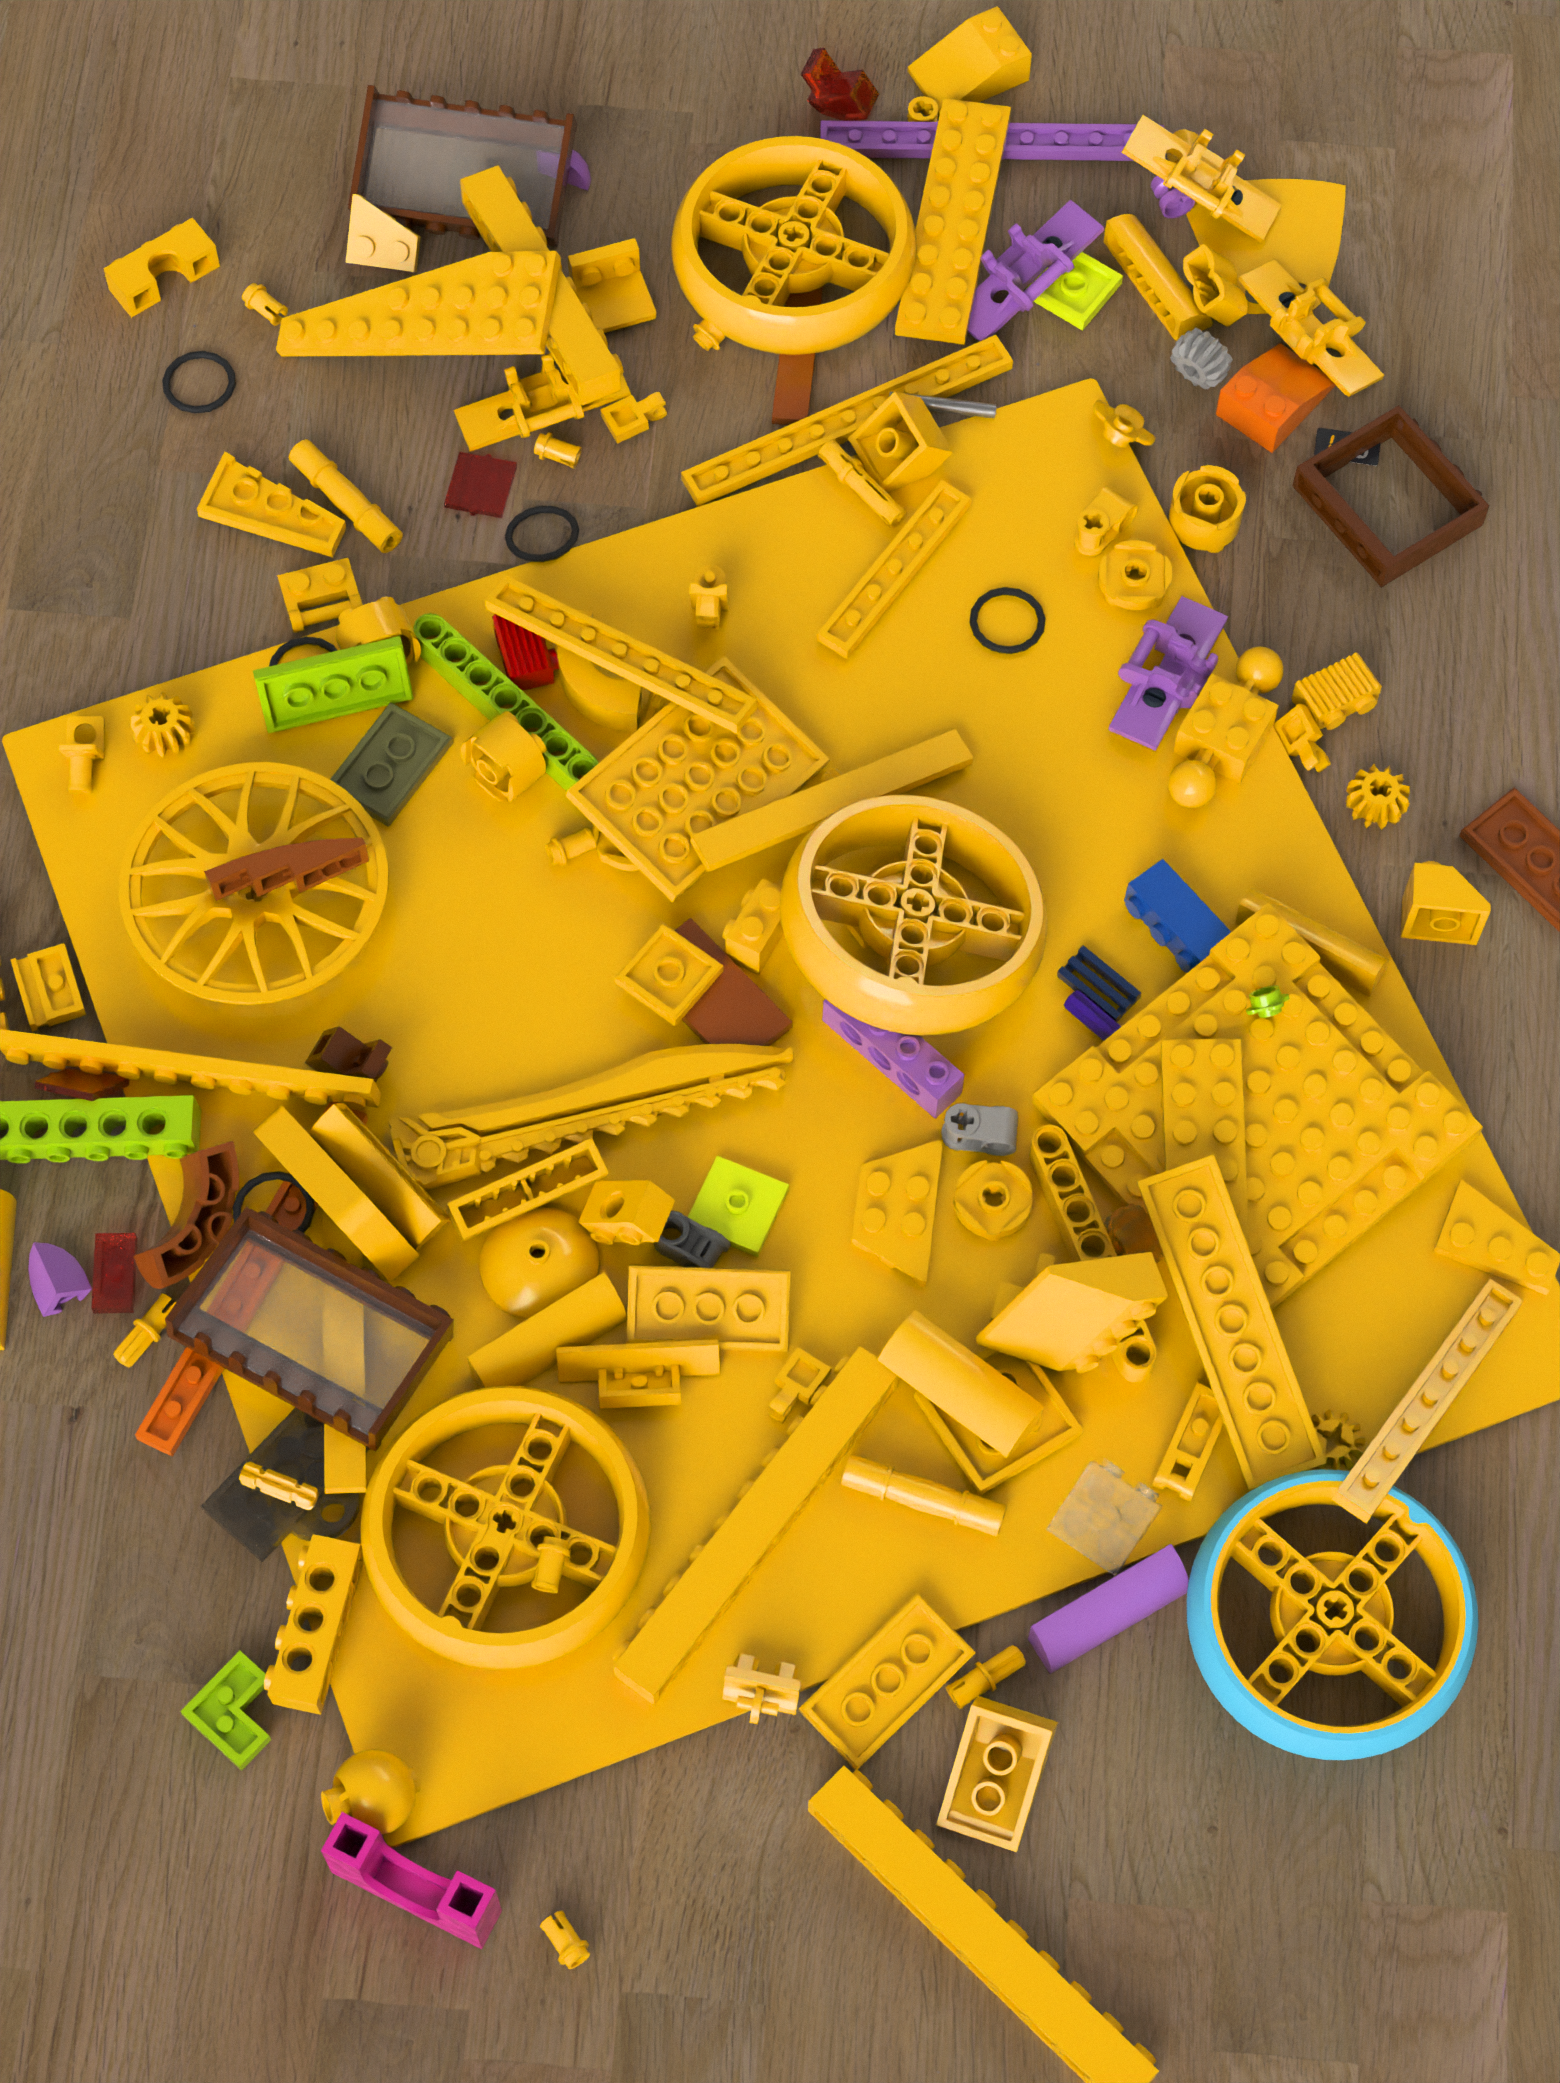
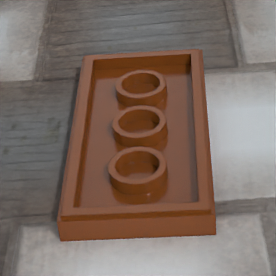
M1514 787L1464 827L1459 836L1560 932V830Z
M689 918L674 930L723 965L724 971L682 1018V1021L705 1044L770 1046L792 1028V1021L692 918Z

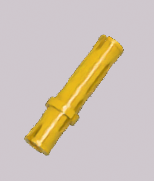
M834 439L829 440L821 447L818 456L838 475V480L843 485H848L891 529L903 522L907 516V511L863 469L864 465L858 459H853Z

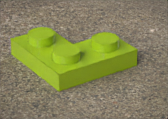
M239 1650L180 1712L183 1717L242 1771L271 1741V1738L243 1712L264 1690L266 1674Z

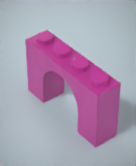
M344 1812L339 1816L321 1849L331 1873L480 1949L485 1945L502 1912L498 1895L494 1888L458 1870L453 1879L450 1880L415 1864L388 1846L379 1830Z

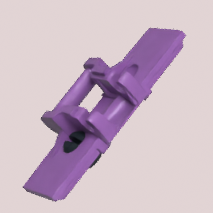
M1072 200L1065 204L1032 236L1029 234L1026 237L1021 227L1015 223L1008 230L1012 245L1000 257L995 259L990 250H987L980 256L990 276L976 288L967 332L980 342L993 336L1018 311H1029L1034 306L1032 302L1065 272L1069 273L1075 268L1072 261L1105 230L1104 227ZM1007 290L1009 294L1003 303H996L992 300L995 293Z
M1181 596L1166 624L1156 620H1147L1143 626L1144 634L1128 663L1122 664L1118 671L1120 678L1132 684L1121 703L1108 730L1156 751L1176 713L1178 714L1180 708L1192 707L1217 665L1218 656L1214 653L1209 655L1227 622L1228 616ZM1155 644V650L1164 653L1165 656L1159 667L1154 666L1153 670L1149 671L1142 668Z

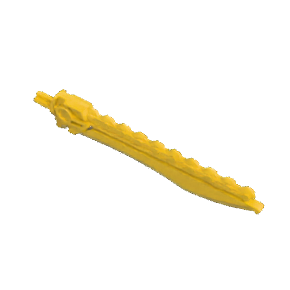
M702 1044L651 1051L594 1076L545 1092L442 1113H422L416 1122L408 1117L390 1118L388 1123L391 1128L390 1134L394 1150L389 1152L424 1190H429L481 1175V1171L488 1173L496 1167L498 1159L503 1158L520 1164L529 1157L528 1153L533 1149L552 1155L561 1148V1141L569 1140L579 1144L588 1139H593V1133L597 1131L618 1136L625 1130V1125L628 1122L650 1127L657 1121L658 1114L666 1113L681 1118L689 1112L690 1105L695 1103L713 1109L721 1103V1097L726 1094L745 1100L753 1094V1088L758 1085L777 1091L785 1085L786 1074L784 1069H779L775 1066L792 1062L794 1052L790 1047L785 1049L746 1044Z

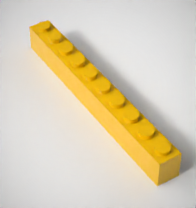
M861 1346L857 1348L852 1356L846 1353L834 1370L837 1376L829 1386L822 1384L810 1401L813 1407L805 1417L799 1415L795 1418L786 1432V1436L789 1438L780 1449L775 1446L768 1453L762 1463L764 1470L755 1481L750 1478L744 1484L737 1496L740 1502L732 1512L725 1510L713 1526V1531L716 1533L707 1545L703 1542L699 1543L688 1559V1563L691 1565L681 1577L676 1574L667 1584L663 1592L666 1598L657 1609L654 1607L649 1608L638 1624V1628L641 1629L632 1642L625 1640L619 1646L612 1658L616 1662L613 1665L614 1677L652 1705H656L896 1390L899 1376L877 1361L878 1358Z
M843 1766L808 1801V1811L1085 2083H1151L1156 2077L1159 2070L1154 2066L1156 2063L1154 2056L1140 2043H1136L1133 2046L1121 2034L1124 2028L1111 2014L1104 2012L1101 2015L1089 2003L1092 1997L1079 1983L1072 1981L1069 1984L1057 1972L1060 1966L1047 1952L1041 1950L1037 1953L1026 1942L1029 1938L1027 1933L1015 1921L1010 1919L1006 1923L994 1911L997 1905L984 1891L978 1889L974 1892L963 1881L966 1878L964 1872L952 1860L947 1859L943 1862L932 1851L935 1848L933 1842L921 1830L916 1829L912 1832L901 1821L904 1815L897 1806L888 1799L884 1802L879 1800L871 1792L874 1788L872 1783L860 1771L855 1770L852 1773Z

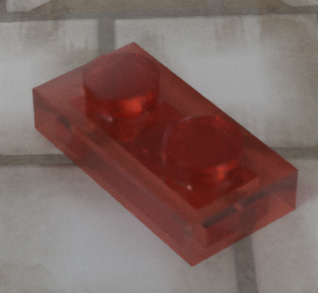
M95 1233L91 1305L94 1314L134 1313L136 1262L133 1256L137 1255L138 1238L136 1233Z

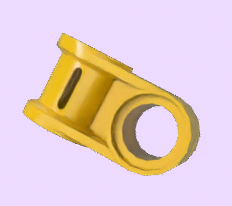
M1109 486L1104 487L1077 517L1078 531L1074 538L1075 548L1086 556L1099 555L1120 533L1129 527L1137 514L1138 506Z

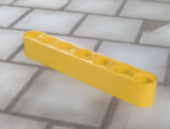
M1051 1124L1042 1125L1036 1129L1032 1136L1029 1153L1030 1162L1072 1262L1116 1257L1115 1249L1066 1134L1058 1126ZM1042 1144H1052L1056 1147L1057 1151L1046 1153L1039 1146ZM1065 1178L1072 1185L1065 1188L1059 1187L1053 1180ZM1078 1212L1083 1214L1087 1220L1079 1223L1074 1222L1068 1215ZM1087 1247H1093L1098 1249L1102 1255L1092 1258L1085 1255L1082 1250ZM1144 1319L1136 1326L1137 1330L1133 1334L1124 1337L1117 1343L1118 1348L1111 1352V1356L1122 1378L1133 1383L1148 1379L1152 1373L1157 1355L1156 1346ZM1132 1353H1138L1144 1356L1147 1362L1142 1365H1136L1131 1363L1127 1356Z

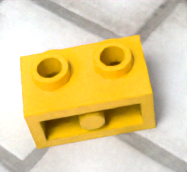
M764 878L760 880L755 890L750 888L746 892L740 908L742 911L737 919L731 918L722 935V938L726 940L725 953L735 964L757 975L764 968L784 934L780 917L781 887Z

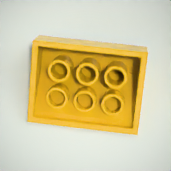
M1152 1252L1049 1265L975 1338L980 1346L1057 1371L1076 1369L1077 1373H1083L1098 1367L1099 1360L1104 1355L1115 1351L1118 1348L1117 1343L1124 1337L1133 1334L1137 1330L1136 1326L1143 1319L1156 1313L1155 1308L1168 1297V1293Z

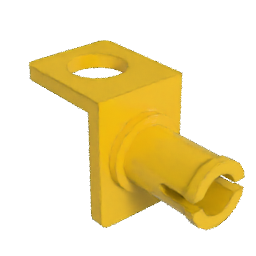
M102 716L67 717L66 744H58V751L69 760V793H92V761L104 759L105 719ZM86 724L94 727L96 737L91 744L77 743L75 732L78 727Z

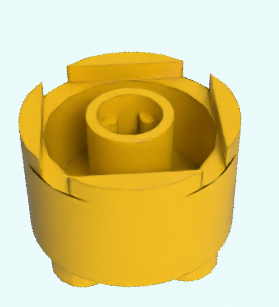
M1201 466L1200 470L1183 473L1175 483L1168 517L1178 540L1193 549L1204 550L1210 553L1222 551L1236 537L1240 529L1246 502L1245 492L1242 491L1239 480L1233 473L1218 466Z
M386 596L358 608H348L339 615L338 620L340 624L336 630V641L340 650L400 636L406 664L408 665L413 658L415 662L420 658V643L405 611L400 605L395 603L392 597Z
M504 711L502 714L494 717L461 745V757L465 766L471 762L477 771L472 775L473 779L488 795L501 802L508 798V802L513 801L546 772L543 753L547 749L544 742L538 735L534 733L529 734L509 711Z

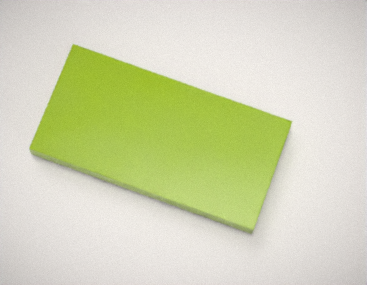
M400 636L253 670L268 734L387 706L390 702L395 704L414 699Z

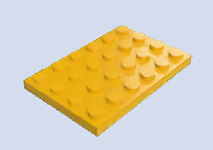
M725 656L704 673L757 699L756 711L738 734L671 701L569 788L565 795L672 903L708 872L690 843L691 835L795 794L826 767L830 760Z

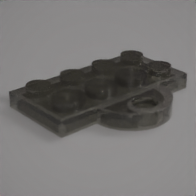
M295 1407L201 1505V1508L258 1560L263 1562L290 1533L306 1541H311L312 1534L335 1539L345 1533L352 1526L358 1515L360 1493L325 1494L324 1423ZM246 1462H253L263 1466L262 1469L264 1471L271 1469L298 1480L299 1485L306 1483L316 1487L319 1496L312 1510H306L296 1506L295 1501L288 1503L260 1492L261 1489L259 1487L252 1489L242 1485L239 1476ZM339 1504L345 1508V1513L339 1521L327 1522L322 1518V1512L326 1506Z

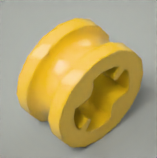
M920 96L914 98L908 106V122H937L938 104L930 97ZM921 111H922L924 115H928V116L923 117V115H922L921 113H917V112H921Z

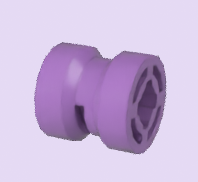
M1159 176L1154 177L1151 182V188L1155 197L1160 199L1159 207L1164 217H1181L1193 208L1195 200L1173 186L1171 189L1163 185L1164 180Z

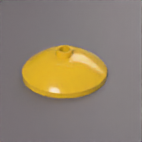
M537 1207L494 1227L483 1243L479 1261L482 1283L488 1296L506 1313L527 1320L595 1278L599 1272V1255L595 1240L590 1236V1231L579 1224V1220L571 1214L549 1207ZM536 1249H541L545 1252L541 1258H534L531 1256V1253Z

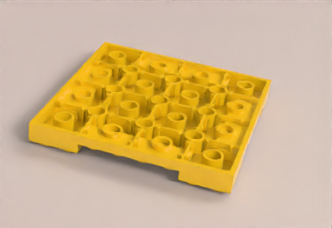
M1268 902L1211 948L1209 956L1096 1048L1091 1046L1033 1094V1105L1051 1125L1058 1126L1064 1131L1071 1147L1157 1240L1137 1181L1165 1172L1161 1040L1241 1039L1250 1254L1272 1311L1477 1139L1483 1126L1429 1070L1424 1072L1321 965V957ZM1277 985L1280 988L1281 994H1289L1290 999L1283 1003L1282 1011L1274 1016L1260 1018L1258 1013L1248 1015L1246 1009L1252 1006L1249 994L1257 989Z

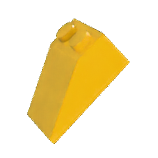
M996 6L967 19L907 67V72L923 95L935 100L939 109L938 116H940L943 98L979 103L1029 81L1032 53L1000 8Z
M978 1696L972 1703L936 1825L1017 1852L1048 1759L1058 1722Z

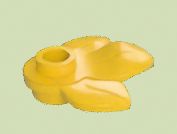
M1096 400L1093 410L1104 422L1105 428L1102 433L1108 441L1123 448L1127 447L1129 442L1134 441L1146 446L1152 445L1155 442V436L1143 428L1144 418L1136 409L1126 404H1120L1113 408L1101 400Z

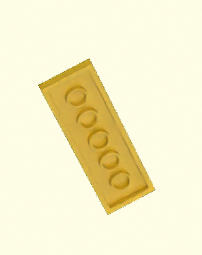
M1241 1039L1161 1040L1165 1171L1214 1154L1250 1251Z

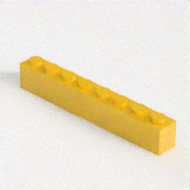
M499 165L460 179L462 203L491 252L550 251L547 247V240L540 226L535 227L527 203L525 201L520 202L517 197L514 181L511 177H505ZM560 262L546 346L582 406L620 391V375L624 373L618 355L610 353L603 330L601 328L596 329L594 326L592 314L587 303L579 301L572 278L564 276Z

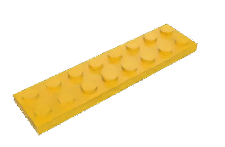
M943 98L915 229L917 244L916 260L910 281L901 296L895 324L896 336L965 345L982 262L980 256L984 252L1011 118V107Z
M1214 1154L1137 1181L1248 1490L1257 1488L1268 1481L1284 1475L1326 1464L1324 1453Z

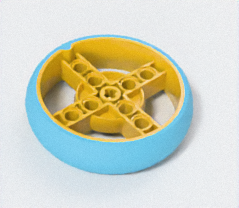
M1325 1469L1301 1471L1268 1481L1238 1499L1218 1518L1200 1545L1193 1562L1187 1591V1625L1193 1654L1203 1678L1221 1705L1241 1725L1269 1744L1291 1753L1322 1760H1352L1383 1754L1399 1748L1419 1737L1445 1714L1457 1698L1472 1665L1478 1635V1605L1469 1568L1452 1536L1425 1506L1395 1486L1391 1488L1372 1515V1517L1385 1524L1356 1557L1341 1552H1321L1303 1557L1263 1522L1277 1513L1300 1506L1317 1504L1340 1506L1331 1499L1350 1472ZM1378 1545L1388 1547L1393 1553V1561L1381 1560L1376 1554L1375 1547ZM1268 1549L1274 1552L1277 1556L1278 1564L1273 1566L1264 1564L1259 1558V1550ZM1413 1549L1420 1555L1431 1572L1441 1598L1444 1633L1440 1657L1435 1670H1432L1392 1635L1394 1608L1385 1581ZM1230 1557H1233L1272 1592L1270 1618L1279 1645L1248 1680L1241 1673L1229 1652L1222 1632L1219 1615L1220 1585ZM1359 1575L1364 1578L1368 1586L1367 1591L1360 1592L1353 1589L1349 1582V1576ZM1301 1577L1306 1580L1310 1588L1309 1593L1301 1594L1296 1592L1291 1586V1578ZM1335 1606L1340 1613L1330 1620L1326 1617L1325 1613ZM1355 1634H1367L1373 1641V1650L1361 1649L1356 1644ZM1306 1635L1310 1637L1314 1642L1315 1651L1308 1653L1300 1650L1296 1643V1636ZM1389 1661H1396L1404 1667L1406 1672L1404 1679H1397L1391 1676L1387 1668ZM1273 1665L1283 1667L1287 1671L1288 1682L1277 1683L1269 1674V1667ZM1308 1670L1324 1675H1346L1361 1670L1399 1703L1402 1708L1378 1721L1352 1726H1331L1301 1719L1277 1707V1705Z

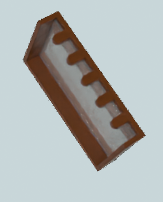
M368 85L348 209L351 212L353 194H359L410 230L412 226L425 227V231L431 234L445 235L446 231L459 232V236L462 238L479 240L481 234L462 203L460 179L499 165L505 177H511L514 181L517 197L520 202L525 201L527 203L535 227L540 226L547 240V247L548 245L558 247L572 150L578 123L574 114L570 113L566 114V120L549 118L548 113L542 110H534L533 115L515 113L514 109L507 105H500L499 111L483 109L478 102L466 100L465 105L462 106L448 104L444 97L432 95L430 101L413 99L409 92L398 90L396 96L379 94L375 86Z
M245 1207L165 1318L167 1336L375 1452L442 1350L452 1340L454 1319L443 1308L437 1305L428 1306L417 1300L408 1289L402 1286H391L382 1281L380 1276L367 1267L358 1268L347 1262L340 1252L331 1248L325 1250L314 1244L305 1233L299 1230L290 1231L279 1225L277 1220L264 1211L257 1213L248 1207Z

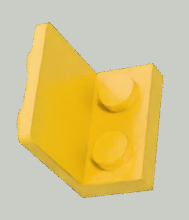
M635 238L568 256L569 276L576 286L577 297L581 303H587L596 329L601 328L606 333L656 319L657 312L640 271L639 247Z

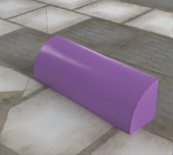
M1169 1544L1031 1626L1028 1640L1049 1674L1187 1593L1188 1575L1173 1545Z

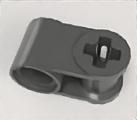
M677 1211L670 1212L663 1230L674 1228L681 1233V1236L675 1240H669L661 1235L658 1242H653L656 1251L683 1267L713 1268L722 1252H727L731 1247L728 1239L722 1234L702 1226Z

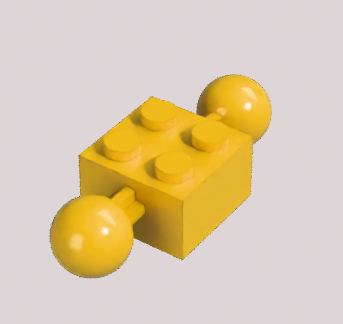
M1262 646L1253 647L1240 656L1236 664L1238 685L1211 673L1180 725L1173 752L1189 760L1178 764L1173 769L1169 777L1168 787L1172 798L1181 806L1198 808L1207 804L1213 798L1217 788L1214 772L1240 784L1273 729L1279 705L1258 695L1274 690L1283 677L1284 667L1282 660L1272 649Z

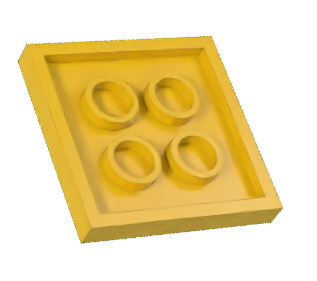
M989 1348L980 1352L977 1356L1045 1406L1033 1431L1007 1458L920 1392L914 1391L915 1400L979 1496L1078 1438L1083 1433L1082 1427L1038 1364Z

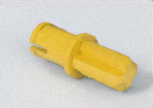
M161 1293L141 1319L133 1321L135 1327L114 1350L113 1355L119 1363L128 1368L132 1367L153 1341H160L161 1337L159 1334L166 1327L165 1318L177 1302H174L162 1313V1310L172 1298Z
M1011 1645L985 1663L981 1664L979 1661L975 1663L976 1668L950 1685H947L945 1687L954 1704L956 1703L957 1708L962 1709L988 1690L995 1691L997 1689L996 1684L1025 1666L1026 1660L1017 1646Z

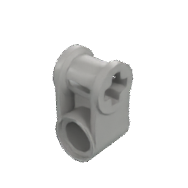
M960 1103L951 1106L946 1112L941 1136L945 1145L950 1149L983 1152L995 1156H1006L1015 1153L1018 1127V1112L1015 1109L1005 1106L989 1107ZM957 1124H962L963 1130H959Z

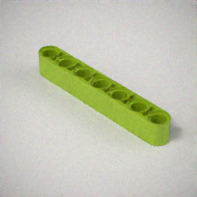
M429 613L420 616L415 621L413 629L421 646L420 657L486 718L491 721L504 711H509L525 730L533 727L539 729L536 732L528 733L538 735L544 742L547 749L543 753L546 773L567 791L580 780L576 777L586 775L599 763L587 749L442 617ZM428 636H438L434 639H426ZM452 659H463L459 662H451ZM481 681L488 682L485 685H475L477 682ZM506 704L513 705V707L508 709L500 708ZM555 751L565 752L560 756L551 755Z

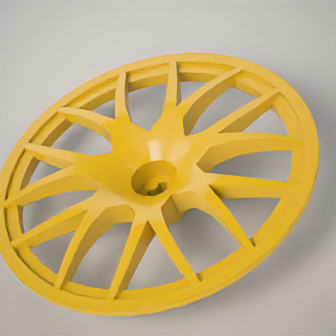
M275 762L238 763L216 768L193 777L166 794L148 811L132 834L122 857L118 881V897L123 922L134 947L145 962L164 979L190 994L211 1001L245 1005L264 1004L293 998L315 989L343 971L361 953L373 936L382 917L388 893L389 869L386 851L377 827L363 806L344 788L318 773L293 765ZM253 787L289 790L284 810L274 834L259 844L250 834L249 828L250 802ZM242 789L236 825L208 798L224 792ZM299 793L315 799L331 809L292 827ZM199 804L214 819L228 839L227 854L205 851L170 825L180 815ZM338 818H341L348 825L356 838L362 837L366 843L369 862L366 863L367 889L337 877L308 889L341 892L363 899L364 904L352 930L331 922L294 903L292 899L300 893L293 881L262 895L263 900L257 902L253 899L255 892L250 885L218 901H215L208 887L204 893L155 905L142 906L143 876L175 874L207 880L204 871L242 856L283 845L302 843L318 829ZM163 833L189 857L147 864L154 846ZM190 914L171 940L166 951L153 936L145 919ZM215 917L233 918L234 921L225 939L202 976L187 969L173 959L186 940L202 925ZM266 921L280 923L290 936L304 971L286 979L265 983L256 948V930ZM296 923L343 938L344 940L330 955L310 968L307 953ZM244 939L258 984H233L214 980L215 975Z

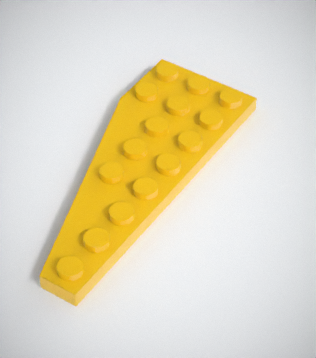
M557 251L487 252L282 318L276 351L281 357L544 354L561 257Z

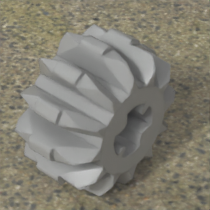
M1194 328L1192 331H1187L1185 335H1181L1176 341L1175 347L1172 349L1173 354L1170 357L1171 361L1176 365V371L1181 372L1184 379L1190 380L1194 386L1200 385L1203 389L1207 390L1224 380L1233 361L1231 355L1227 353L1228 348L1219 342V338L1215 339L1209 331L1203 333L1198 328Z

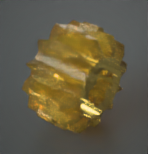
M1131 1203L1126 1207L1122 1206L1113 1211V1214L1105 1219L1104 1226L1117 1256L1152 1252L1156 1263L1163 1259V1254L1149 1215L1143 1207Z

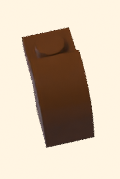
M338 1026L323 1031L305 1063L317 1072L373 1079L376 1083L388 1066L389 1062L386 1058L392 1047L381 1039L364 1044Z

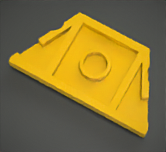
M941 1140L862 1164L860 1168L851 1244L866 1253L876 1255L880 1262L894 1270L896 1267L914 1278V1283L921 1287H926L943 1147V1141Z

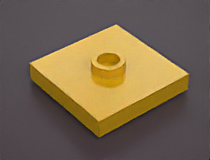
M662 923L614 979L615 984L676 1026L722 974L724 969L723 965Z

